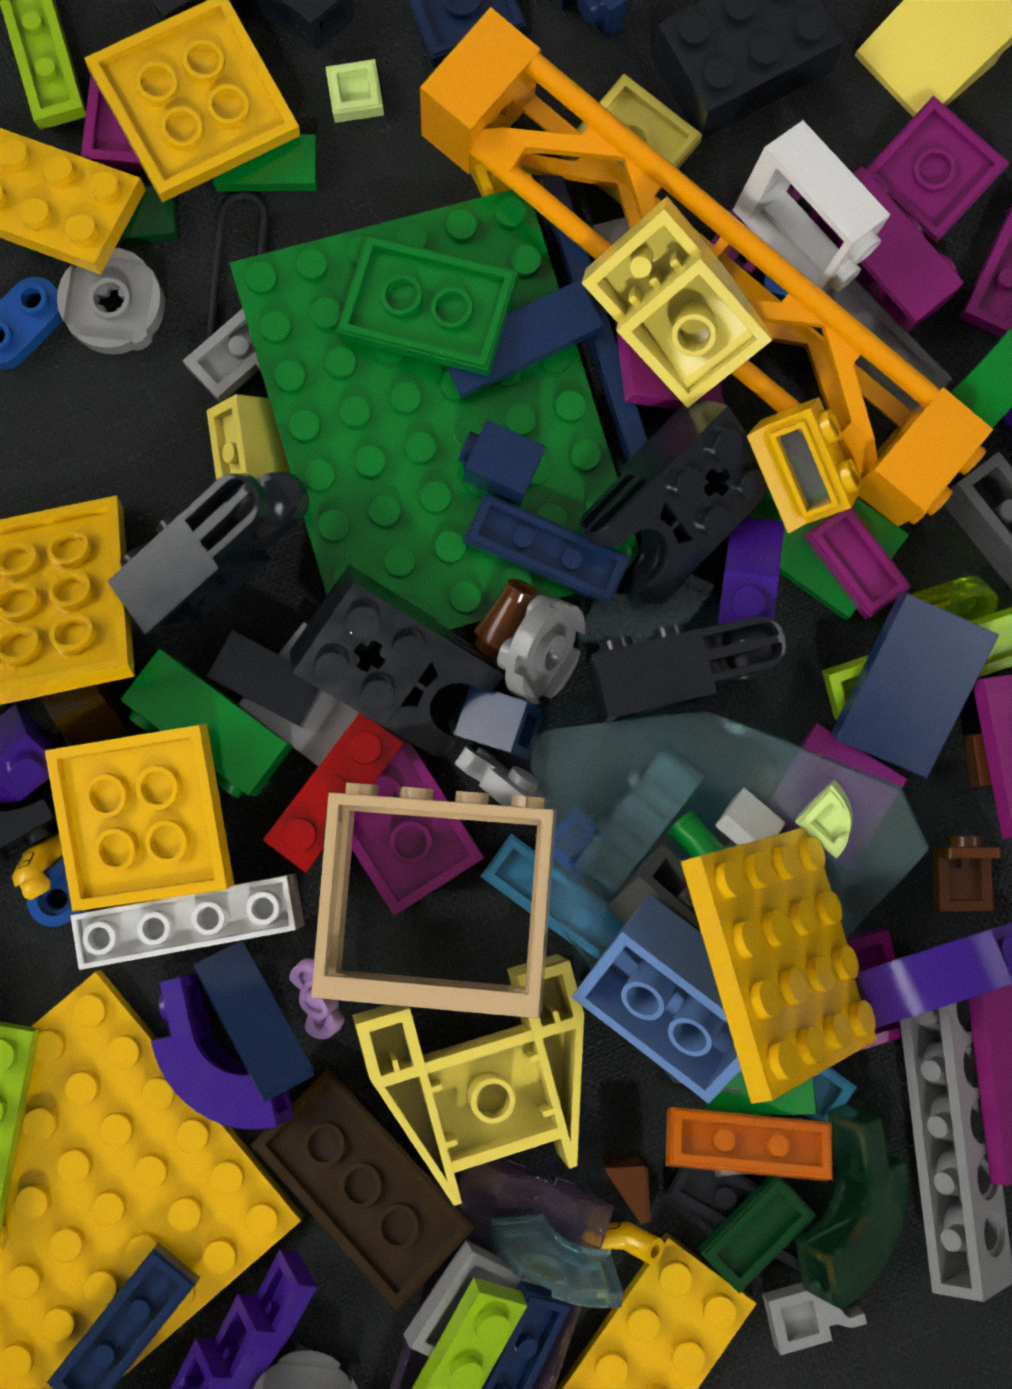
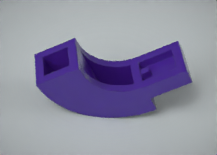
M1012 923L858 972L855 981L861 1000H866L873 1009L876 1020L875 1028L1011 985Z
M191 974L160 982L162 994L159 997V1010L163 1021L169 1025L170 1036L153 1040L151 1044L159 1068L175 1093L187 1105L206 1118L234 1128L267 1129L277 1127L292 1119L294 1113L289 1091L287 1090L263 1103L244 1064L232 1058L219 1044L211 1025L204 988L197 975Z

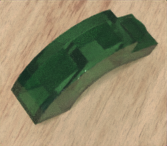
M844 1104L827 1111L828 1122H832V1145L836 1162V1185L833 1198L821 1220L812 1229L795 1238L804 1290L840 1310L860 1297L872 1285L888 1262L902 1228L908 1191L906 1162L887 1155L886 1137L882 1128L881 1118Z

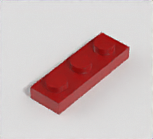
M359 713L264 837L263 841L305 873L308 872L324 852L329 792L345 794L346 783L374 785L405 743L380 724Z

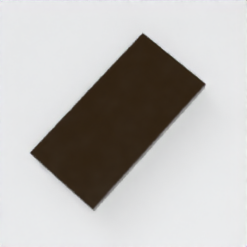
M326 1066L291 1102L294 1117L277 1127L265 1129L251 1145L392 1307L398 1311L473 1233L478 1225L460 1205L454 1206L438 1181L332 1066Z

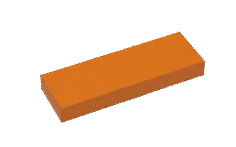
M670 1107L667 1109L665 1166L820 1181L832 1180V1122Z

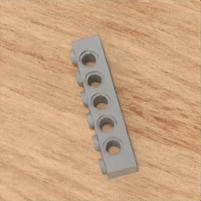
M968 999L900 1020L932 1293L985 1302L1012 1284V1257L1003 1185L991 1183L989 1176Z

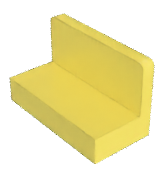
M235 394L206 410L216 480L232 473H246L252 475L256 480L267 473H291L269 398Z

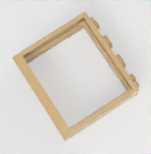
M346 783L345 794L329 792L311 998L539 1018L543 1006L557 810L544 809L545 798L518 795H511V806L488 805L489 793L456 791L455 802L434 801V789L401 787L400 798L378 796L379 785ZM355 811L537 825L525 986L342 970Z

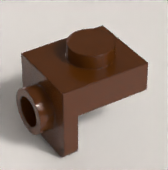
M949 836L950 847H932L934 910L940 912L993 911L992 858H1001V847L983 846V836Z

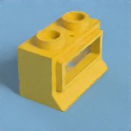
M820 397L761 419L748 433V441L788 534L807 523L852 508L859 495L858 490L861 489L860 475L855 463L851 459H844L838 441L841 440L838 420L831 409L824 410Z

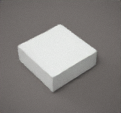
M743 788L732 799L715 826L734 843L741 845L779 834L786 822L747 789Z

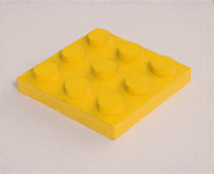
M207 0L84 57L89 72L162 203L300 136L297 121L229 0Z
M207 724L45 750L72 912L226 890L234 886Z

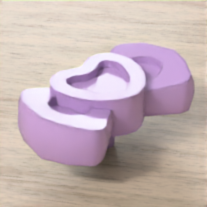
M305 958L292 969L289 975L290 981L300 989L299 1003L301 1008L308 1014L305 1024L306 1032L318 1039H328L342 1028L344 1016L339 1011L338 1000L311 998L314 959Z

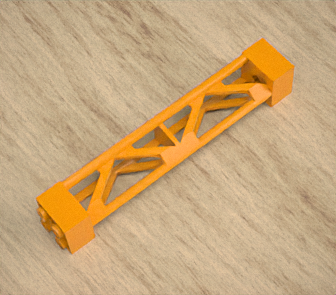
M490 7L421 85L422 136L468 175L480 162L595 260L612 244L527 173L541 176L543 174L563 176L565 180L613 187L617 191L629 229L661 202L656 195L662 188L720 236L718 241L712 244L697 231L758 313L772 335L771 342L802 346L806 349L826 410L831 409L838 420L841 430V440L838 441L844 459H851L859 472L861 489L858 490L859 495L857 498L896 526H900L908 521L914 525L926 513L931 516L937 512L953 493V490L947 485L959 473L966 475L985 455L987 450L981 444L993 431V428L944 387L939 389L545 58L540 53L541 49ZM536 82L588 125L583 134L535 95ZM524 112L545 131L510 127ZM534 154H552V155L572 156V157H577L578 159H577L576 161H570V160H564V159H558V158H552V157H546V156H540V155H534ZM615 161L624 162L626 171ZM732 247L788 293L782 302L727 256ZM812 327L821 328L823 336ZM862 355L920 405L911 411L854 362ZM747 360L731 373L777 413L801 404L750 360ZM863 398L897 426L878 451L876 450L875 438Z

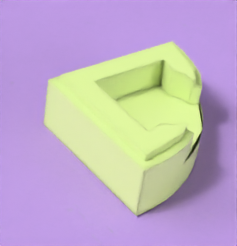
M833 779L798 814L795 823L801 828L806 829V832L811 837H816L822 846L836 859L848 842L853 825V813L847 794L840 784Z

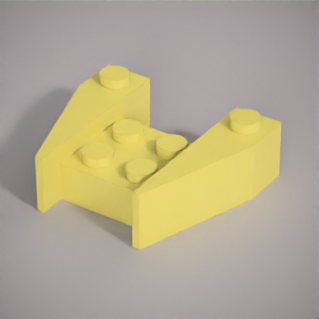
M559 954L546 957L543 1006L539 1018L520 1017L522 1025L422 1055L410 1007L384 1005L352 1015L371 1082L454 1206L462 1204L454 1173L554 1141L557 1154L568 1168L577 1166L584 1011L582 1005L572 998V995L577 990V985L570 960ZM527 963L507 969L511 985L525 986Z

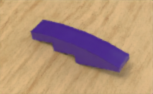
M279 1249L257 1295L238 1293L216 1338H195L171 1389H252L255 1386L257 1380L266 1371L291 1335L318 1288L298 1251Z

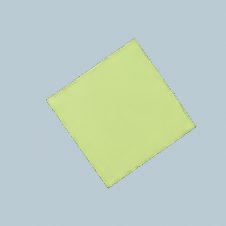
M375 59L325 67L335 123L384 115Z

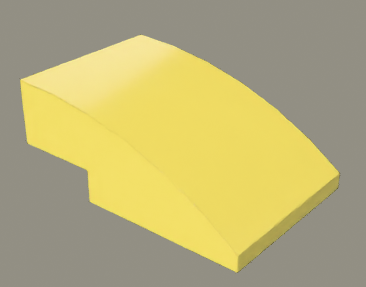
M903 0L861 45L855 57L912 117L920 111L932 96H935L942 104L947 106L997 62L1000 55L1012 45V0Z
M667 196L585 269L582 284L618 322L616 331L687 408L772 341L771 333L742 290L709 246Z

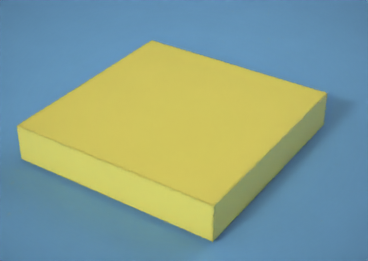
M624 73L599 102L678 169L701 142L702 134ZM582 122L577 130L583 134L588 125ZM560 155L564 160L576 161L578 159L577 157ZM615 161L626 171L624 162ZM597 185L621 204L617 191L613 187Z

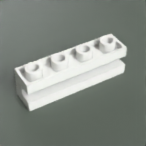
M296 873L235 884L226 890L143 901L70 915L79 970L297 930L304 926Z

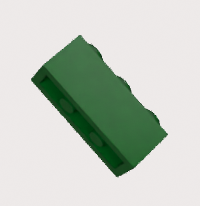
M158 649L120 699L133 709L128 718L148 733L207 724L214 768L217 772V785L236 798H239L242 792L248 796H258L294 748L176 657L161 649Z

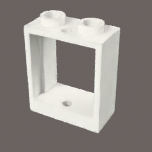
M804 120L764 147L733 208V211L751 231L824 292L831 287L836 292L841 291L859 274L861 268L857 264L867 258L881 243V239L877 234L890 216V213ZM790 184L794 186L844 241L840 249L786 192Z

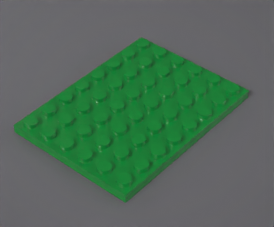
M511 189L229 263L290 472L303 482L309 495V508L304 515V520L326 595H328L349 564L436 618L441 625L452 632L477 625L504 590L508 579L524 581L537 590V595H543L548 598L564 600L579 595L463 544L466 533L486 491L462 481L466 464L458 461L469 433L472 431L480 435L486 420L546 446L541 462L520 508L583 535L580 529L582 516L618 477L577 345L461 400L446 366L339 339L336 333L367 234L518 271L519 282L509 313L559 290L535 209ZM635 534L621 545L613 548L631 556L620 583L625 582L624 575L626 570L635 560L640 550ZM371 641L368 647L360 643L357 649L361 651L369 650L376 645V642Z

